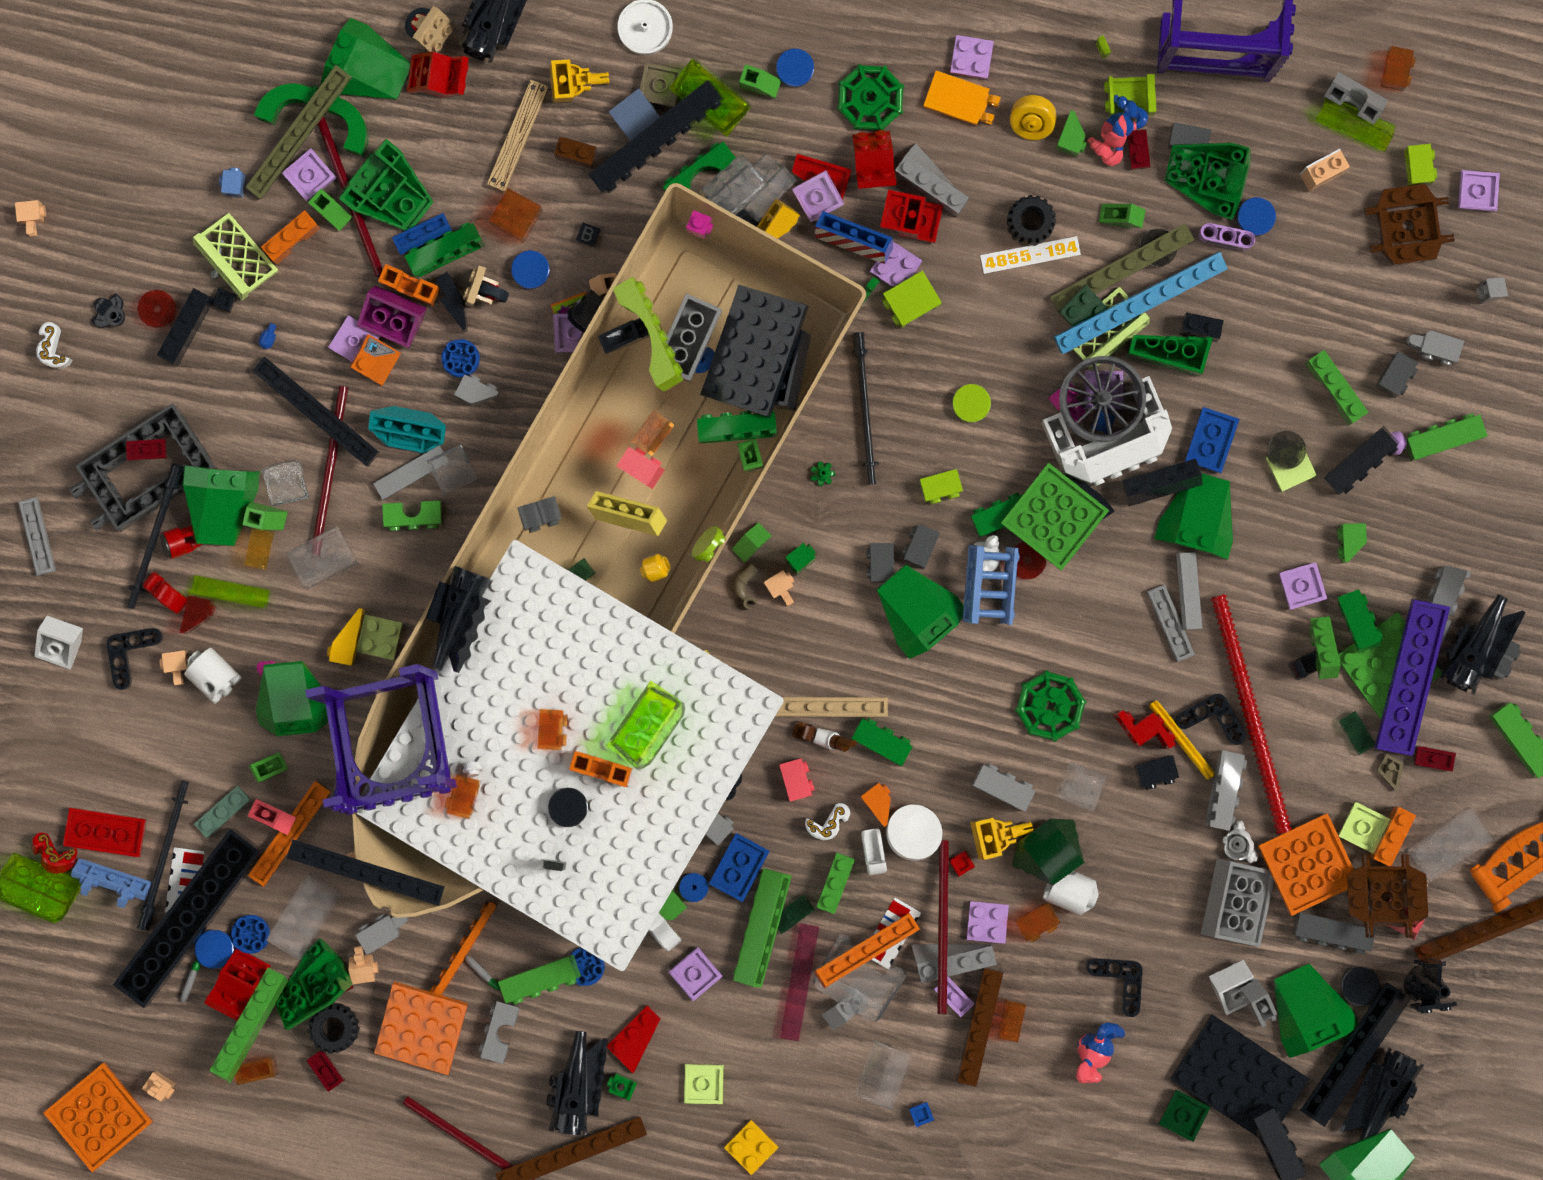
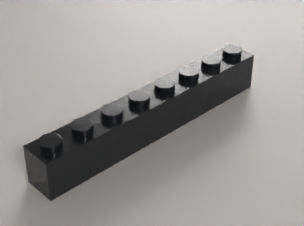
M710 80L705 81L588 174L601 193L613 192L618 187L617 183L621 180L625 182L632 177L631 172L636 168L640 170L646 166V161L650 157L654 159L662 153L661 149L667 145L669 147L677 141L676 137L681 133L684 135L692 129L691 125L696 121L698 123L703 121L707 117V112L711 109L713 111L717 110L722 105L723 96Z
M1386 982L1300 1111L1323 1127L1326 1126L1411 998Z

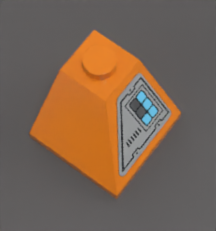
M367 334L349 367L383 386L401 353Z

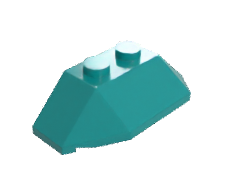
M390 406L370 411L368 429L386 446L426 453L444 444L446 425L432 413Z

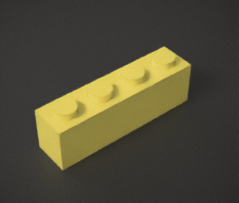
M598 491L594 493L587 505L595 520L654 536H659L667 522L659 507Z

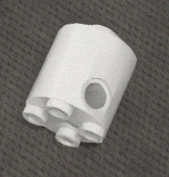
M209 648L203 653H200L198 650L194 652L187 660V670L184 673L213 704H216L222 698V695L226 697L233 690L231 688L232 684H237L242 678L213 648Z
M1073 871L1054 886L1047 883L1043 899L1082 916L1083 913L1094 907L1099 893L1096 880Z

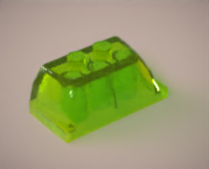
M692 58L669 89L683 100L705 81L710 80L724 100L721 101L722 105L717 110L713 111L711 109L706 113L707 117L705 120L724 136L729 137L752 108V105L706 65Z
M650 680L606 744V747L638 769L647 767L652 763L683 718L685 713L684 703Z
M13 852L0 872V900L55 924L61 921L68 913L81 892L82 884L79 883L80 880L64 873L54 874L47 872L41 863Z

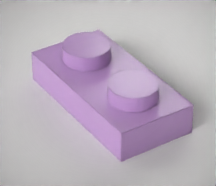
M947 977V1004L962 1017L974 1003Z

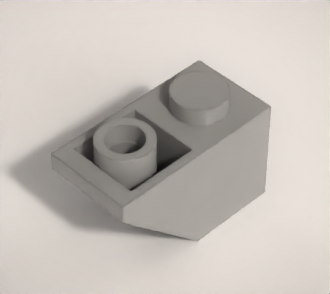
M1489 278L1478 284L1476 294L1478 299H1481V303L1502 300L1508 297L1505 278Z
M470 374L469 377L463 376L454 396L474 406L498 398L500 393L496 391L498 389L496 386L490 383L484 385L480 383V378Z
M854 988L832 1005L822 1016L830 1027L835 1030L846 1023L868 1002L858 989Z

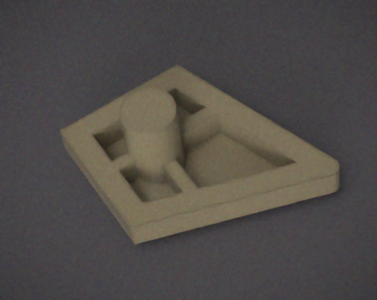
M1385 754L1377 771L1395 791H1398L1404 763L1389 754Z

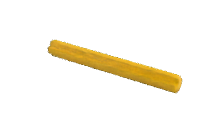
M1153 701L1149 705L1150 709L1156 715L1159 714L1165 722L1163 724L1165 728L1174 734L1176 742L1207 780L1211 779L1215 772L1159 701Z

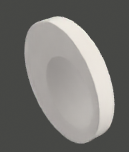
M654 0L634 1L626 6L620 14L618 20L619 37L623 45L633 53L639 55L655 54L665 48L672 36L673 24L671 16L663 5Z
M907 805L898 809L889 819L886 827V837L891 849L898 856L910 861H919L928 858L938 849L942 840V827L937 816L928 808L920 805Z

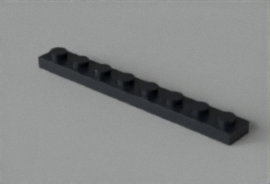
M264 356L252 370L366 467H369L380 452L268 358Z
M294 839L287 855V859L438 906L445 886Z

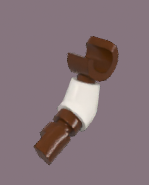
M801 721L795 723L792 733L794 738L809 743L813 739V743L830 750L838 749L846 752L850 746L854 747L858 744L855 740L841 737L837 732L821 728L815 730V726Z

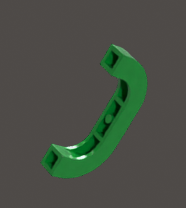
M293 83L275 87L260 100L254 116L257 120L275 126L279 113L285 106L292 103L307 105L319 87L314 85L308 87ZM339 95L327 113L341 117L347 122L348 136L343 147L345 151L364 158L369 139L367 125L359 111L351 103L341 99Z

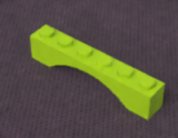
M631 277L614 287L613 291L619 304L628 311L636 313L648 329L652 346L649 372L656 387L664 392L682 382L683 377L681 373H683V370L679 363L675 362V352L666 342L668 337L659 326L661 321L657 314L653 313V303L649 297H646L644 293L646 288L642 281H637Z

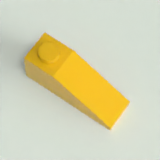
M775 199L757 227L778 239L790 231L797 223L800 215L793 208Z
M359 608L332 642V646L328 647L327 657H329L330 662L354 666L365 613L364 609Z

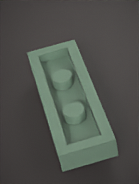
M237 786L195 822L194 825L206 838H209L249 803L251 799L240 786Z

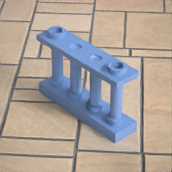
M968 546L963 622L978 624L980 617L1000 618V623L1013 624L1015 617L1014 598L1017 562L1019 561L1018 548L1006 547L1005 553L985 552L984 546ZM1004 560V572L983 571V561ZM982 579L1003 580V590H981ZM980 599H1002L1001 610L980 609Z

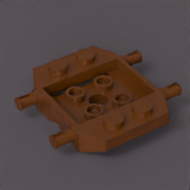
M1426 184L1382 190L1376 206L1364 208L1365 216L1376 214L1380 228L1381 243L1370 245V253L1381 252L1393 266L1436 260L1441 245L1455 241V238H1453L1454 234L1442 236L1439 227L1437 206L1448 205V196L1436 198ZM1424 204V207L1387 212V209ZM1405 221L1412 223L1413 228L1411 231L1403 228ZM1427 239H1429V241H1422V242H1415V243H1407V244H1400V245H1393V246H1392V244L1405 243V242H1413V241H1420V240H1427Z
M1362 854V866L1347 874L1348 915L1355 922L1365 927V937L1369 938V931L1370 938L1374 937L1373 927L1390 925L1405 927V937L1412 938L1413 926L1428 917L1426 874L1410 867L1409 854H1406V856L1405 854L1401 855V867L1371 866L1370 854L1366 856ZM1367 879H1369L1371 915H1369ZM1403 880H1406L1408 915H1405ZM1383 894H1389L1391 895L1392 900L1390 902H1385L1382 900L1381 896Z

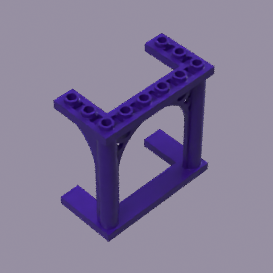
M1173 0L1172 14L1163 12L1161 16L1157 73L1175 70L1263 78L1262 82H1270L1273 77H1276V73H1279L1286 59H1289V55H1292L1293 43H1290V36L1294 34V24H1291L1292 16H1295L1296 4H1293V0H1283L1282 11L1276 21H1269L1266 30L1248 36L1180 31L1183 0ZM1178 48L1248 53V55L1233 60L1174 56Z
M415 664L399 668L400 677L339 691L326 686L305 690L306 698L326 704L336 766V788L331 798L323 799L324 808L352 815L358 813L357 810L364 809V811L374 810L377 805L383 804V807L395 805V801L410 802L413 801V797L428 798L432 796V793L446 794L450 793L451 789L457 788L456 780L451 779L434 682V680H439L437 671ZM417 685L426 739L423 758L416 770L405 779L394 783L375 782L367 778L354 761L344 701ZM428 760H430V765H432L433 768L426 766V762ZM427 770L431 775L420 777V772ZM355 776H359L360 781L357 782ZM416 779L418 784L413 783L411 785L410 782L411 780ZM368 783L370 786L369 792L365 796H361V786ZM395 785L398 786L397 790H394ZM380 787L381 791L374 793V789Z

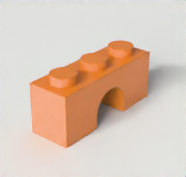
M304 210L261 248L278 265L291 254V249L298 242L310 238L320 227Z
M385 264L378 280L381 285L432 307L441 290L435 284L423 279L414 278L402 270Z
M575 751L569 770L628 787L633 768Z
M1394 806L1389 816L1390 821L1386 831L1380 839L1374 854L1371 853L1370 859L1384 866H1392L1416 815L1401 807Z

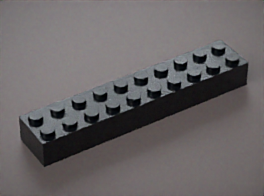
M230 828L114 982L113 986L141 1007H148L195 945L198 938L204 933L264 853V850L235 828Z

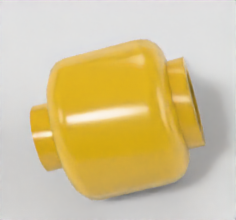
M660 554L644 558L642 560V567H640L642 577L647 578L650 582L665 578L668 575V571H670L668 559Z

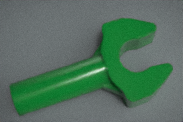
M872 277L865 287V300L880 282L875 277Z

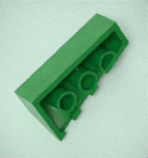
M465 223L455 232L448 231L442 235L443 238L429 240L425 243L424 247L420 249L415 247L409 250L405 258L414 277L418 279L485 247L474 223Z
M1133 335L1126 356L1200 377L1204 372L1213 337Z
M751 411L739 412L740 415L733 416L730 412L720 413V417H712V414L700 415L701 418L697 419L699 444L777 437L775 412H772L770 418L757 413L751 414Z

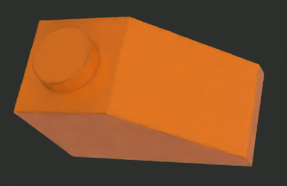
M878 782L860 797L883 827L888 824L891 800L888 794L891 791L884 783L881 785Z

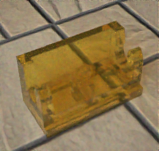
M252 528L244 565L267 570L274 532Z

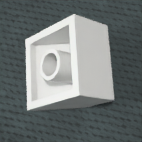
M46 616L37 630L35 657L71 670L82 641L83 628Z
M1244 960L1209 976L1212 987L1226 1015L1248 1005L1240 988L1255 979Z

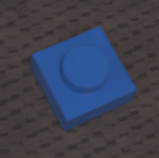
M1100 411L1095 431L1108 435L1104 412ZM1108 414L1110 427L1112 429L1116 416Z
M927 1101L909 1108L916 1127L934 1121Z

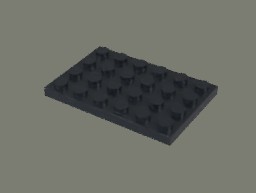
M738 285L700 395L770 418L809 306Z
M1213 1014L1210 1015L1170 1077L1172 1081L1255 1136L1257 1134L1247 1114L1268 1103L1279 1110L1281 1114L1279 1119L1282 1123L1310 1080Z

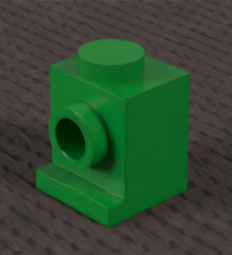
M616 1072L615 1077H610L607 1087L610 1088V1093L630 1101L638 1081ZM619 1083L624 1084L625 1088L623 1090L618 1089L617 1085Z

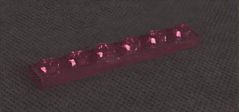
M800 923L780 1038L799 1041L819 926Z

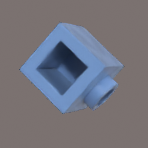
M229 168V170H223V175L219 177V186H221V193L224 196L243 198L245 174L240 171L241 169Z

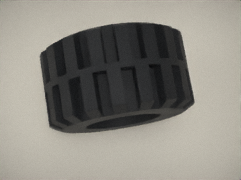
M1028 195L1026 198L1025 196L1021 197L1019 201L1013 204L1008 213L1006 222L1008 232L1021 245L1025 243L1026 246L1031 244L1036 246L1039 243H1043L1049 238L1056 224L1055 211L1052 210L1053 206L1049 205L1045 198L1044 200L1040 199L1041 196L1033 197V195ZM1026 211L1038 213L1042 218V226L1034 231L1025 229L1020 222L1022 213Z
M332 1003L312 1016L308 1024L310 1025L308 1034L310 1033V1040L315 1043L314 1046L316 1048L319 1047L320 1051H327L332 1054L346 1050L354 1043L358 1037L357 1034L360 1027H358L359 1020L356 1019V1014L350 1010V1007H345L341 1003ZM337 1017L343 1022L345 1031L341 1038L334 1040L325 1034L323 1025L326 1019Z

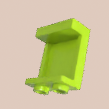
M1147 74L1146 77L1113 78V76H1109L1107 82H1104V93H1108V100L1105 101V112H1108L1109 117L1116 113L1124 112L1114 103V95L1119 97L1125 96L1127 100H1132L1138 107L1145 110L1148 116L1155 115V74Z
M923 270L883 293L884 299L881 300L887 310L890 309L893 313L891 318L895 325H900L901 328L942 305L941 300Z

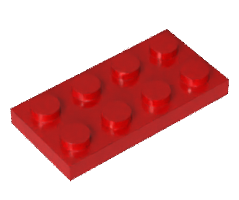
M69 808L63 846L141 857L147 819Z

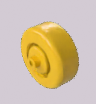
M1027 95L1021 97L1014 103L1011 110V128L1021 138L1027 140L1044 139L1054 130L1057 117L1056 109L1048 99L1042 96Z

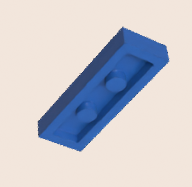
M444 213L392 237L399 254L402 255L415 247L425 244L429 240L452 231Z

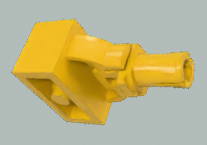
M570 59L552 60L549 64L553 103L571 102L574 97L581 95L584 91H591L592 85L609 84L608 72L590 73L589 68H581L578 65L571 64Z
M992 817L970 822L978 859L981 860L1002 856V851L1010 844L1016 843V839H1008L1030 834L1033 831V828H1028L1032 827L1030 821L1014 826H1008L1012 825V821L1003 822Z

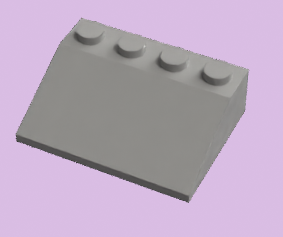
M1217 859L1201 934L1260 947L1274 884L1269 870Z

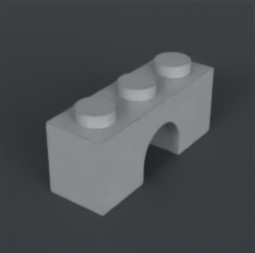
M1340 72L1336 74L1324 97L1340 106L1343 102L1354 104L1359 110L1357 116L1373 125L1388 101Z
M498 1000L496 1004H492L490 1015H493L491 1023L487 1022L484 1031L487 1037L485 1041L481 1042L479 1052L482 1053L481 1058L501 1064L505 1062L510 1043L501 1041L497 1031L501 1025L515 1026L521 1006L505 1003L501 1000Z

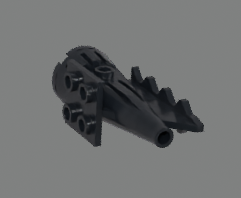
M472 0L469 7L472 12H467L462 26L465 27L464 35L457 45L458 49L460 50L462 47L464 48L463 53L480 61H484V58H486L491 63L495 56L497 44L503 46L502 48L506 50L527 0Z
M454 566L450 584L439 581L426 615V619L440 624L431 665L432 668L442 671L448 658H450L453 671L459 673L464 662L471 657V643L478 638L477 627L485 619V606L491 602V600L482 597L491 579Z
M1497 594L1495 600L1475 626L1470 627L1467 623L1465 627L1460 626L1455 638L1457 640L1456 644L1452 643L1447 651L1446 656L1449 657L1448 665L1441 673L1440 678L1443 680L1446 677L1448 684L1464 692L1470 689L1472 690L1471 694L1475 695L1481 677L1489 682L1491 681L1526 612L1522 610L1502 617L1508 599ZM1472 658L1473 662H1469L1467 659Z
M1433 958L1413 960L1414 964L1419 966H1415L1410 970L1407 976H1405L1403 984L1406 995L1411 1000L1417 1002L1410 1004V1008L1425 1014L1432 1013V1009L1448 1011L1452 1010V1006H1457L1456 1001L1450 999L1440 1000L1450 995V989L1442 979V967L1446 966V961Z
M575 1031L566 1068L561 1072L554 1071L553 1075H550L549 1086L552 1088L551 1094L547 1095L546 1106H549V1110L553 1112L549 1131L554 1132L555 1128V1130H559V1133L581 1135L582 1133L587 1135V1115L599 1116L598 1109L604 1078L607 1038H602L587 1050V1032Z
M1388 1047L1383 1065L1375 1061L1372 1062L1339 1131L1343 1133L1363 1126L1360 1141L1378 1134L1388 1118L1395 1116L1399 1119L1401 1115L1405 1116L1409 1108L1407 1101L1409 1097L1413 1099L1418 1090V1087L1415 1086V1079L1423 1069L1424 1064L1420 1063L1418 1066L1416 1065L1417 1060L1397 1050L1394 1054L1391 1052L1392 1048ZM1392 1079H1395L1398 1083L1396 1085H1392L1390 1081Z

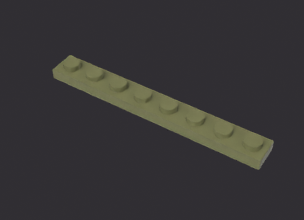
M335 65L247 184L246 188L260 199H263L352 79V76Z
M1185 223L1051 296L1050 299L1058 312L1084 284L1095 294H1098L1193 242L1194 238Z

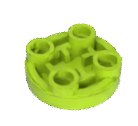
M967 384L957 390L953 397L952 406L954 413L963 422L974 423L982 420L988 414L991 407V399L983 387L976 384Z
M717 526L707 529L694 545L692 557L697 561H710L714 555L713 551L717 546H721L726 539L723 536L722 530Z

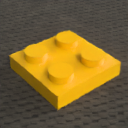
M750 1120L724 1148L752 1175L779 1146Z

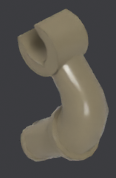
M752 563L739 575L736 574L733 587L737 597L743 602L744 607L749 610L751 609L747 606L748 600H752L757 604L755 598L749 597L745 590V586L748 585L747 582L759 572Z

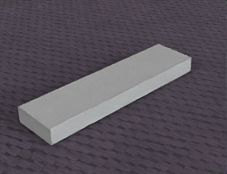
M437 446L373 484L382 500H385L449 463V460L441 446Z
M34 497L19 501L36 576L55 572L56 567L39 498Z
M1196 552L1177 553L1183 630L1202 629Z
M1165 584L1147 591V595L1176 662L1194 656V651L1185 630H1183L1182 623Z

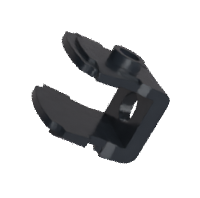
M592 289L589 290L581 298L580 303L576 306L573 305L566 311L568 314L567 319L575 328L585 333L603 299Z

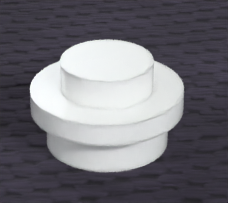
M469 762L464 764L462 771L467 777H476L482 771V767L479 762Z

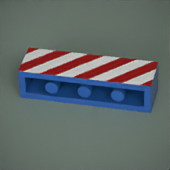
M822 211L815 225V238L886 264L893 250V237Z

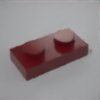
M1134 130L1127 136L1131 170L1150 168L1147 130Z
M166 439L126 441L127 461L167 459Z
M1417 746L1413 765L1453 772L1456 753Z
M319 1051L306 1060L328 1092L345 1081L326 1052Z

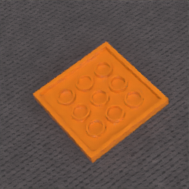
M1328 813L1257 845L1290 916L1347 890V874L1354 871V868Z
M394 981L374 1054L449 1075L468 1003Z
M105 1062L43 1112L92 1173L154 1122Z

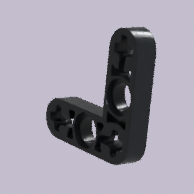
M149 628L116 634L108 638L107 650L112 680L117 689L126 690L132 684L127 651L159 645L163 641V633L159 629ZM153 631L159 635V638H156V642L152 639L145 640L147 644H144L142 633H145L146 637L151 636ZM132 635L140 637V642L136 646L130 643ZM126 636V644H119L117 649L111 645L115 638L117 641H124L123 637ZM117 657L124 659V665L121 668H117L114 664ZM126 669V673H122L124 679H127V682L122 687V684H118V680H121V675L119 673L116 674V671Z
M1222 694L1212 695L1180 712L1175 717V723L1178 727L1187 729L1214 715L1229 743L1240 745L1245 740V732L1226 697ZM1214 698L1222 699L1221 707H1212L1213 712L1211 713L1206 702L1208 701L1210 705L1215 702ZM1198 706L1205 707V716L1199 717L1196 714ZM1192 710V715L1196 721L1194 722L1193 718L1187 721L1188 725L1180 724L1181 716H1190L1189 711ZM1224 714L1231 715V724L1225 725L1222 722ZM1236 724L1237 728L1233 729L1236 733L1241 734L1238 742L1237 740H1232L1233 732L1232 730L1227 732L1226 728L1233 727Z
M1089 959L1086 963V970L1091 975L1124 978L1122 1011L1128 1017L1137 1016L1140 1012L1143 973L1141 964L1133 960ZM1097 961V965L1104 966L1103 962H1107L1105 965L1106 973H1102L1103 969H1096V972H1093L1090 965ZM1111 963H1117L1120 967L1116 974H1112L1109 971ZM1122 963H1126L1125 967L1128 968L1135 964V967L1139 970L1134 975L1130 971H1125V975H1122ZM1131 983L1137 985L1138 990L1135 994L1127 992V986ZM1126 996L1130 998L1137 997V1001L1133 1000V1006L1136 1007V1010H1133L1131 1014L1126 1010V1006L1130 1005V1000H1126Z

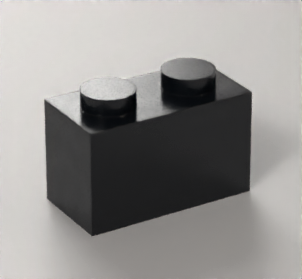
M1186 312L1183 315L1180 334L1191 337H1213L1212 341L1217 342L1221 337L1224 320Z
M1173 755L1134 765L1139 786L1145 787V790L1156 788V784L1161 782L1164 785L1175 783V779L1179 778Z

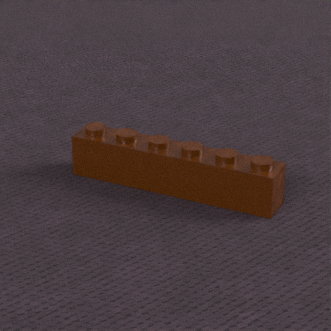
M986 967L982 969L956 1078L959 1083L977 1087L1002 982V971Z

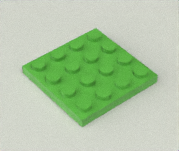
M1048 463L1000 524L1062 571L1109 510Z
M1398 612L1376 626V629L1379 628L1383 636L1380 646L1359 654L1353 643L1338 654L1340 665L1379 719H1382L1406 623ZM1437 665L1435 666L1431 683L1439 678L1442 673Z

